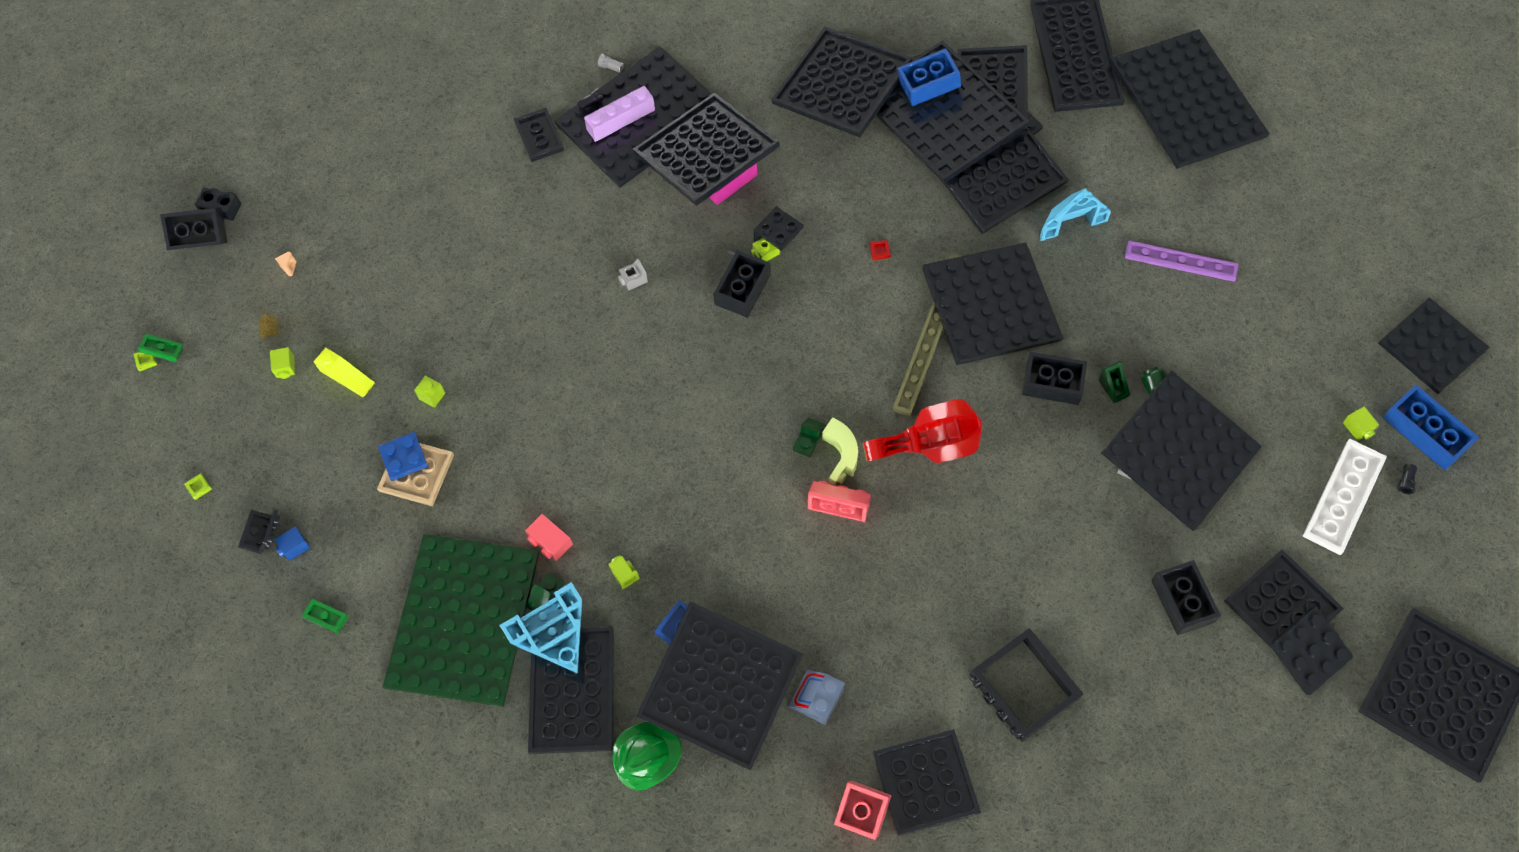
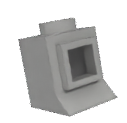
M639 259L619 269V282L622 286L625 285L628 291L648 282L646 271Z

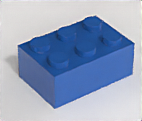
M947 49L897 68L899 82L912 106L961 87L960 72Z

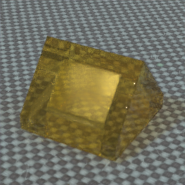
M263 314L258 321L259 337L278 335V319Z

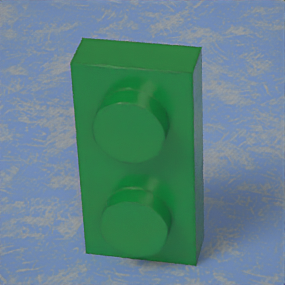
M145 334L138 350L140 353L177 362L183 349V344Z
M311 599L302 614L304 619L336 634H339L349 617L347 614L315 599Z

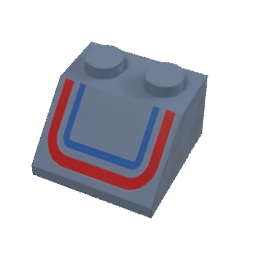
M807 670L788 707L826 725L844 690L845 683L826 673Z

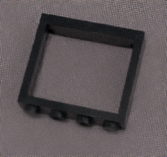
M1030 628L972 669L969 675L973 686L983 692V698L986 703L994 706L997 710L996 715L1003 723L1006 721L1010 726L1009 731L1012 736L1014 735L1021 742H1024L1083 696V692ZM1023 642L1068 696L1067 699L1027 729L1024 728L981 674Z

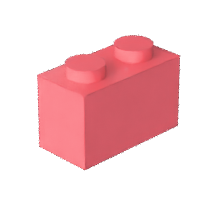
M543 514L525 530L528 535L527 540L534 547L537 545L541 547L542 554L548 559L552 557L557 561L573 545L570 537Z

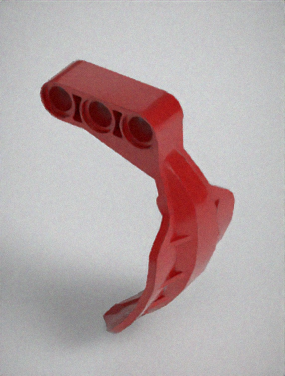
M955 399L925 407L920 411L915 424L898 435L882 437L862 443L867 462L892 456L900 452L922 453L931 461L941 463L974 454L980 446L982 422L967 401Z

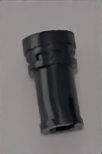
M595 88L589 95L577 101V104L584 111L591 105L603 101L604 98L599 89Z
M1408 464L1404 465L1402 479H1400L1397 488L1399 492L1407 495L1415 492L1416 465L1410 464L1409 469Z

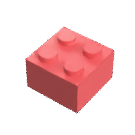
M852 780L847 782L834 825L876 840L879 837L892 795Z

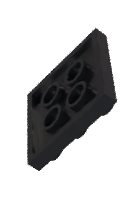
M1317 606L1311 607L1269 644L1306 695L1314 693L1354 657Z

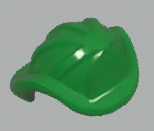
M649 722L640 723L626 729L617 738L613 749V765L618 778L625 786L636 791L647 790L662 782L679 764L682 755L681 740L679 736Z

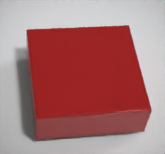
M888 240L870 242L872 260L891 257Z

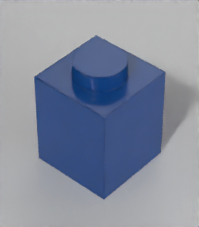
M296 526L274 539L278 545L276 550L281 557L285 556L289 561L310 548Z

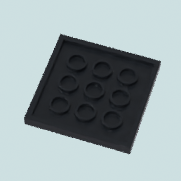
M1430 297L1378 343L1437 394L1443 391L1490 348Z
M1280 550L1224 601L1268 645L1311 607L1317 606L1328 622L1344 609L1283 550Z
M954 729L873 751L884 792L892 795L888 806L898 837L981 813Z

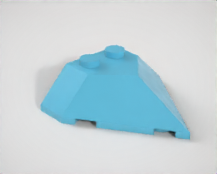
M1086 188L1071 194L1051 210L1042 228L1040 240L1058 236L1062 221L1086 215L1090 225L1093 226L1107 222L1111 211Z
M572 582L554 592L555 598L522 618L516 615L500 625L510 644L578 673L582 598Z

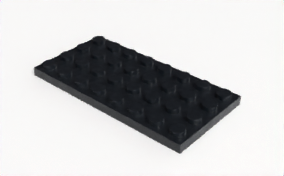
M1031 0V11L1054 112L1123 105L1124 97L1119 77L1109 63L1113 53L1099 0Z

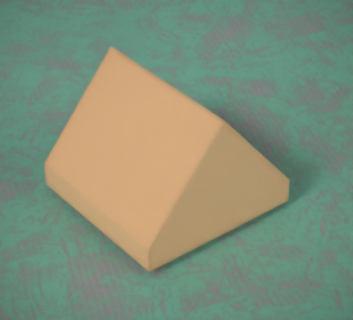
M286 252L275 258L286 274L293 276L296 260L292 253Z

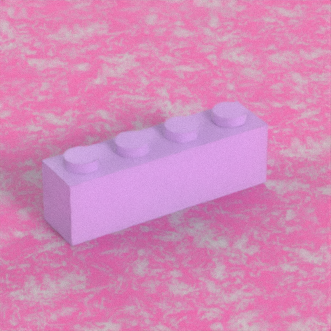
M642 86L585 116L586 129L596 142L655 110L654 99L647 88Z

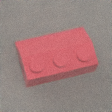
M813 481L808 493V509L865 522L871 494L861 489L851 490L844 485L834 486L826 481Z

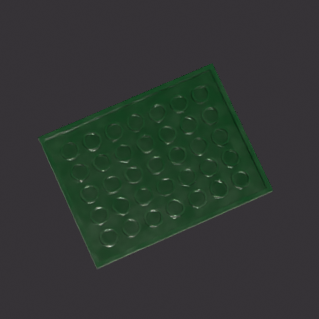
M423 534L383 688L504 707L517 646L510 644L500 625L516 615L520 618L525 616L539 551Z

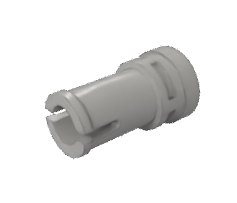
M602 53L598 60V67L608 68L621 73L624 69V63L611 59V57Z

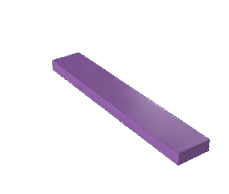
M1128 241L1125 254L1126 259L1235 282L1237 277L1238 263L1144 243Z

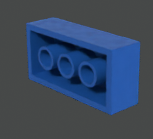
M1417 385L1408 391L1383 416V419L1444 471L1479 439L1474 432Z

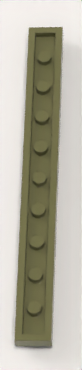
M951 253L949 259L961 256ZM934 301L892 410L911 417L943 331Z

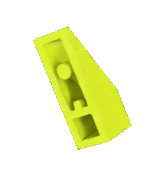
M326 347L314 360L320 372L362 397L375 384L374 381L341 356Z

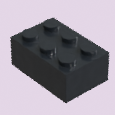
M221 207L160 214L167 250L227 243Z
M737 250L713 293L714 305L748 318L771 275V264Z
M1030 352L1026 364L1022 395L1079 405L1083 396L1087 361Z
M1194 560L1156 572L1151 581L1177 636L1213 624L1220 618L1221 614Z

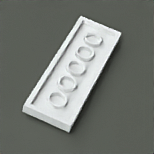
M1349 439L1303 537L1341 555L1346 548L1387 456Z

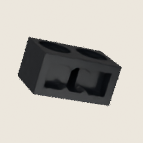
M203 187L195 206L198 210L221 207L223 219L234 221L241 202L237 195L232 192H222L215 188L208 189Z

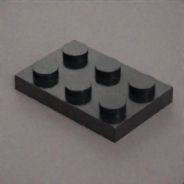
M547 108L514 118L531 162L564 151Z

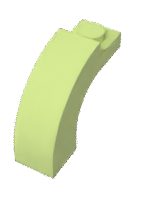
M832 417L822 432V440L836 447L841 455L840 462L829 477V484L837 486L844 482L847 474L851 477L853 476L857 466L858 446L851 430L845 424Z

